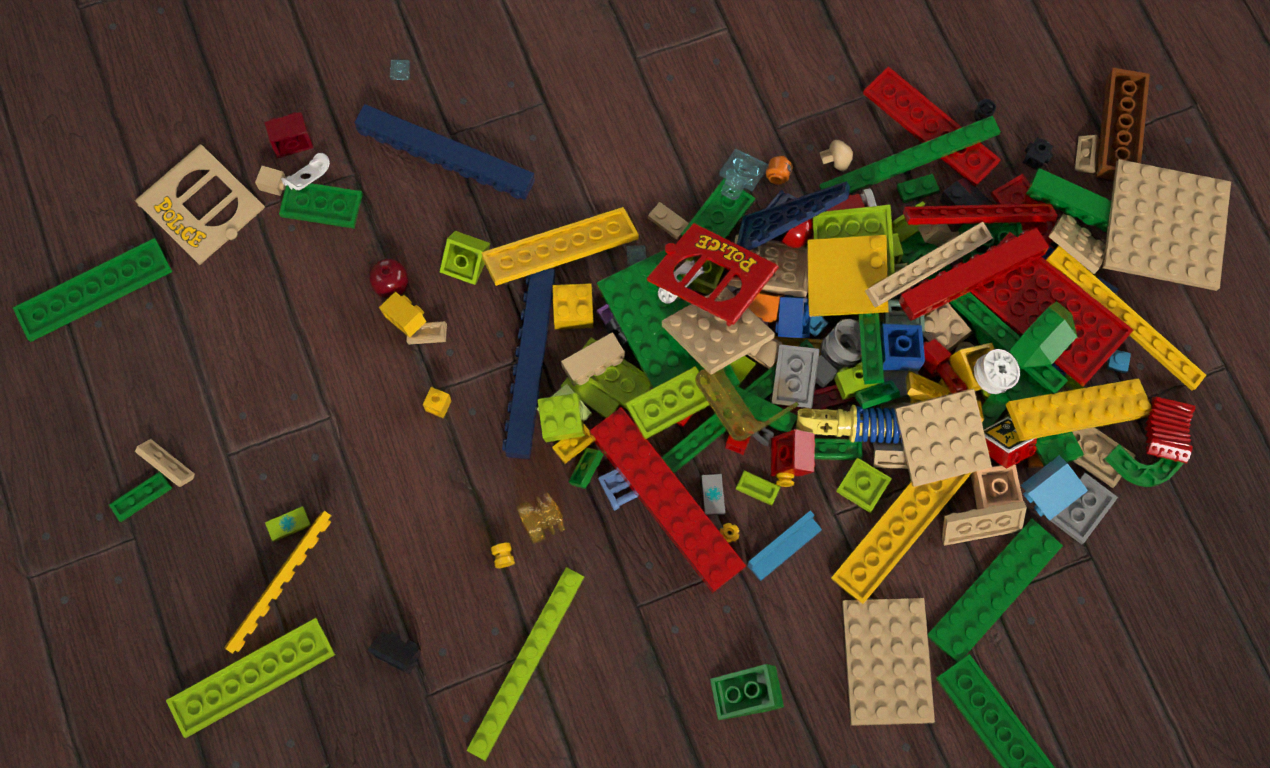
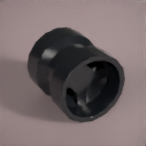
M983 99L978 103L974 112L976 121L993 116L996 111L994 101Z

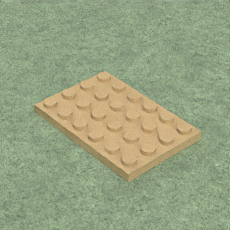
M924 598L866 600L864 604L858 600L842 601L850 726L935 723Z

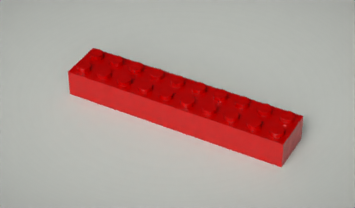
M622 407L589 431L593 441L712 593L746 567L741 558L647 439H644L638 427Z

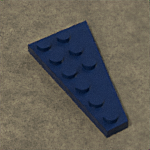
M846 181L743 216L737 245L750 251L847 200L850 191L848 182Z

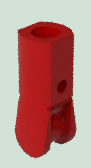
M948 362L938 367L937 372L947 384L951 394L967 390L966 384L957 376Z

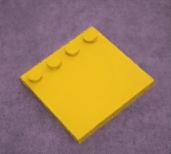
M886 235L808 240L810 317L889 312V300L875 308L865 292L868 288L888 277Z

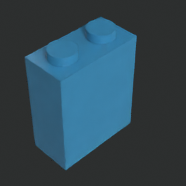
M1060 455L1021 484L1025 490L1023 493L1024 497L1029 503L1034 502L1036 504L1033 507L1040 516L1045 515L1049 521L1088 491Z

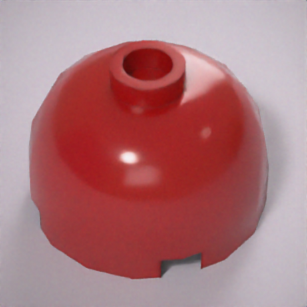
M813 218L786 231L781 242L792 248L804 247L808 240L814 239Z

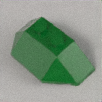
M1056 301L1026 330L1009 351L1021 369L1052 365L1077 338L1072 313Z

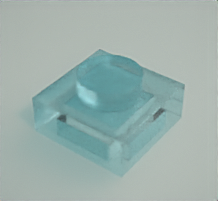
M391 60V80H409L410 60Z
M645 245L626 246L628 267L646 259Z

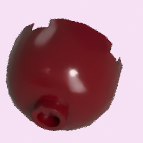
M383 259L372 266L370 284L373 291L381 297L389 298L395 292L401 295L408 285V274L405 267L397 260Z

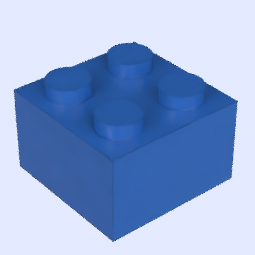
M780 297L778 308L779 321L776 322L778 337L810 338L811 317L809 316V299Z
M883 324L880 328L883 370L919 371L925 362L922 325Z

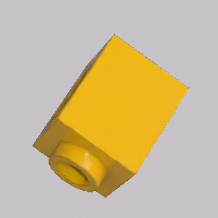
M431 387L423 403L425 411L444 418L451 403L450 395Z

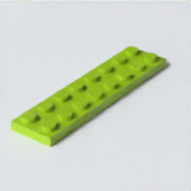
M315 618L167 699L166 702L183 737L187 738L336 654L319 621Z

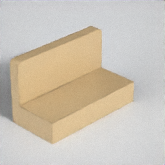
M876 439L873 443L874 468L908 469L903 444L900 443V439L897 444H894L892 440L890 443H886L885 439L882 443H879Z

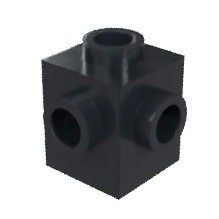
M1037 137L1034 143L1030 142L1024 152L1027 155L1022 163L1035 170L1041 169L1044 162L1048 164L1053 154L1050 152L1054 146L1047 140Z

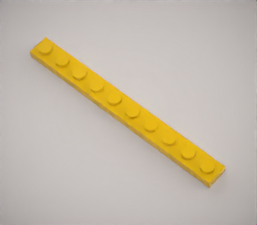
M1057 246L1049 255L1046 261L1134 330L1130 336L1191 391L1197 388L1206 377L1204 372L1062 247Z

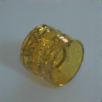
M548 492L543 493L545 503H542L539 496L535 497L537 506L534 508L529 501L516 506L533 545L546 539L545 529H548L552 535H556L553 528L555 524L560 532L565 530L559 507Z

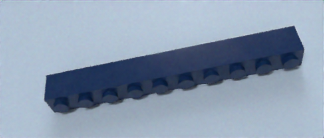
M364 104L354 122L358 133L363 136H371L380 143H388L393 148L405 150L414 157L420 156L431 164L437 163L442 165L448 171L454 170L459 172L465 178L471 177L476 179L482 185L488 184L493 186L495 190L510 193L512 197L517 199L522 198L526 200L535 182L533 172Z
M546 269L530 274L526 278V285H529L528 291L524 292L526 309H522L521 321H524L523 327L519 328L518 339H521L520 346L517 345L516 357L519 358L518 364H514L513 375L516 376L515 383H511L510 394H513V400L509 401L508 413L511 414L510 420H506L505 432H508L507 439L503 440L502 446L506 457L530 460L553 297V285L555 282L554 269Z

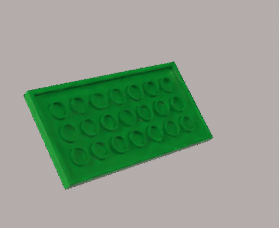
M665 250L597 282L601 294L653 389L695 366L713 397L740 385L730 364L710 375L662 326V320L692 304L680 297H677L670 304L662 302L658 296L660 287L647 281V277L667 255ZM680 274L677 275V279H678L679 281L682 280V277H681Z

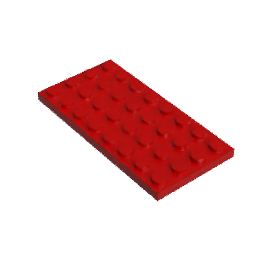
M1009 232L996 247L1002 245L1009 238L1015 239L1017 237ZM1039 257L970 292L1020 336L1056 301L1071 312L1077 338L1058 357L1054 364L1083 387L1134 331L1043 257Z

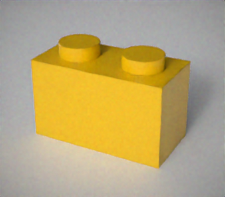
M395 292L379 309L385 318L410 338L426 323L423 317L424 312L419 306L411 305L412 302L405 295L400 296Z

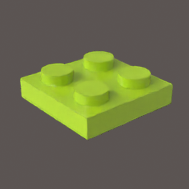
M857 458L836 492L871 513L892 478Z

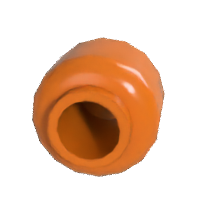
M784 156L770 159L766 169V176L769 181L776 185L786 183L792 172V163Z

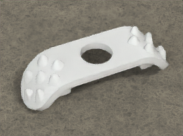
M324 153L316 154L307 166L292 176L282 177L283 184L285 186L288 184L291 190L293 188L301 190L327 171L330 164L329 158ZM305 173L311 175L309 179H302L300 176Z
M688 260L684 262L674 272L677 282H680L677 279V275H686L695 264L694 261ZM701 267L697 271V273L693 276V278L688 282V284L685 287H687L692 281H694L700 274L704 273L703 267ZM659 288L658 296L664 303L670 304L678 297Z

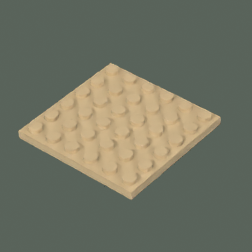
M1119 159L1116 162L1103 268L1215 291L1220 289L1231 182Z

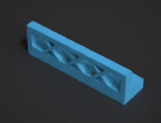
M811 510L749 561V569L760 581L822 530L814 521V514Z

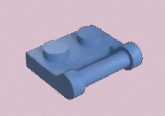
M617 470L598 478L614 511L619 509V506L637 498L636 494L631 491L615 499L613 494L629 487Z

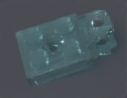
M735 148L719 173V176L725 178L721 194L736 200L744 188L753 192L765 174L768 164Z

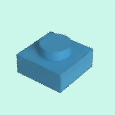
M1116 350L1108 359L1107 369L1127 373L1131 353Z

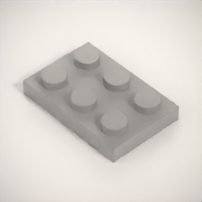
M779 344L772 397L773 404L812 408L819 349Z
M1086 473L1082 475L1080 481L1088 491L1050 520L1080 544L1087 540L1118 498Z

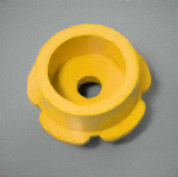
M726 523L720 529V533L728 543L739 538V528L736 525Z

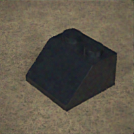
M966 178L957 180L943 192L940 198V203L943 206L993 205Z
M382 631L367 651L377 659L410 675L422 653L417 649L419 645L410 640H407L406 643L399 640L401 636L392 631H389L388 634Z

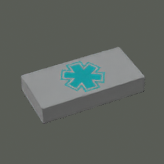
M722 474L702 475L705 514L707 516L725 514Z

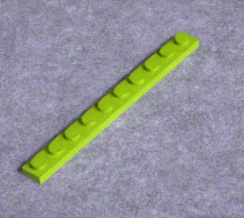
M567 567L564 570L467 749L469 753L484 761L488 758L584 580V576Z

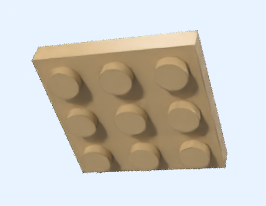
M1063 213L1058 218L1049 238L1095 274L1104 259L1106 245L1102 241L1093 238L1086 228H1081L1077 225L1073 217L1066 216Z

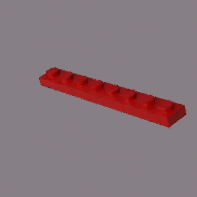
M1052 204L904 207L903 210L908 225L973 224L982 222L989 224L1056 221L1057 218Z

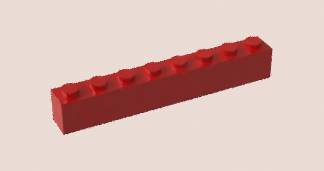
M1037 228L1031 231L1027 229L1015 239L1009 238L998 247L993 246L982 255H974L964 264L962 262L956 264L948 272L942 271L930 281L926 279L917 287L906 289L901 293L899 304L909 320L913 321L1045 255L1049 245Z

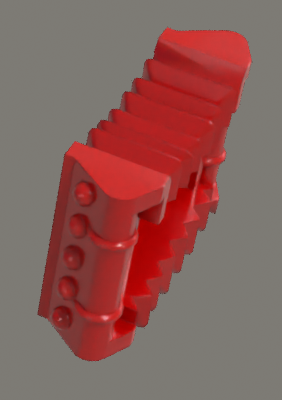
M1152 397V410L1149 413L1150 415L1146 417L1148 418L1146 422L1147 427L1145 428L1148 431L1145 435L1148 437L1146 443H1148L1146 453L1174 460L1175 462L1188 463L1193 448L1189 444L1191 435L1188 434L1190 432L1188 428L1191 426L1189 423L1193 417L1192 414L1195 411V406L1161 397Z

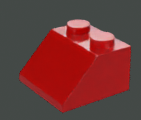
M794 429L773 437L771 476L775 477L778 473H792L794 476H804L813 473L815 467V433Z

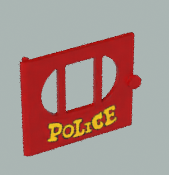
M693 223L676 244H666L665 252L667 255L647 277V281L727 321V326H731L732 324L735 325L779 267L777 264ZM700 257L684 278L677 282L674 277L676 265L686 258ZM707 260H710L728 269L729 272L711 295L706 298L685 286ZM738 275L741 281L739 293L729 300L715 301L732 278Z

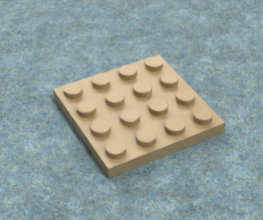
M739 235L735 236V244H737ZM769 240L750 250L777 264L779 267L761 291L806 298L808 288V246L792 248L780 241ZM738 275L732 278L728 286L741 288V281Z
M725 287L715 301H726L735 297V295ZM693 304L662 320V326L710 375L774 339V332L749 308L745 310L735 325L732 324L731 326H727V321Z
M974 389L894 408L913 487L992 467Z

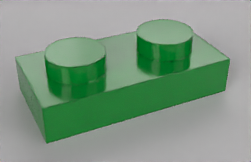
M933 174L897 184V190L903 203L939 192Z
M889 380L885 383L856 391L855 397L861 407L866 409L899 398L900 391L895 383Z
M586 448L568 482L573 486L586 489L604 454L599 450Z

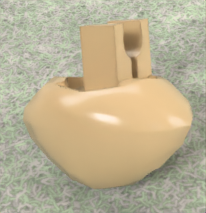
M833 140L830 148L820 152L823 164L834 161L836 169L845 171L852 161L853 151L843 141Z

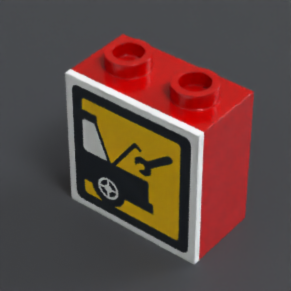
M1009 417L984 429L987 448L990 451L989 457L1006 469L1018 464L1036 452L1037 438L1020 441L1012 419Z

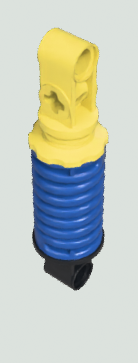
M852 405L848 412L843 411V409L820 410L802 408L798 410L797 430L822 435H836L837 437L847 435L850 442L853 443L867 442L868 436H870V442L872 443L876 441V437L877 441L882 443L885 437L886 443H890L892 440L894 444H897L900 438V443L902 444L894 408L890 410L886 407L883 409L880 407L863 409L861 406Z

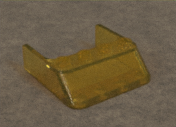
M724 368L711 375L703 369L695 377L696 385L730 436L737 441L753 436L799 405L795 402L767 421L759 422L751 414L725 375Z

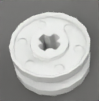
M995 349L982 355L976 361L974 376L983 390L991 394H999L1012 388L1018 382L1020 369L1016 359L1009 352Z

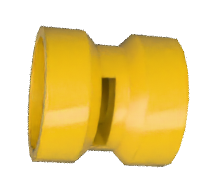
M501 543L491 547L492 555L495 556V568H505L515 564L514 557L510 553L512 550L510 543Z

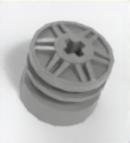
M845 319L840 321L821 343L822 356L837 370L845 367L851 369L862 358L860 326L856 320Z

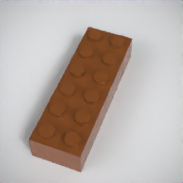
M1112 68L1106 78L1096 178L1114 180L1116 162L1119 159L1141 164L1150 74Z

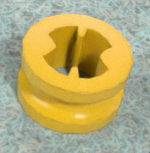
M778 473L776 475V478L779 479L776 485L781 487L794 486L792 481L794 474Z

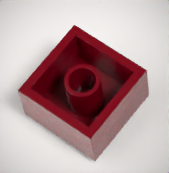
M293 112L287 116L272 118L264 122L269 141L277 158L314 148L302 112Z

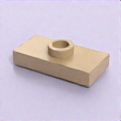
M445 321L425 323L410 338L407 336L406 342L408 344L446 342L447 324Z

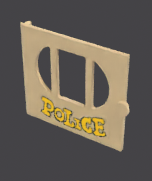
M201 144L135 200L138 206L153 218L199 265L228 240L235 239L238 235L237 232L265 208ZM196 170H209L204 177L181 197L177 198V187L184 176ZM214 176H217L232 192L202 219L197 220L183 206V203ZM238 198L237 211L228 222L219 226H205L231 201Z

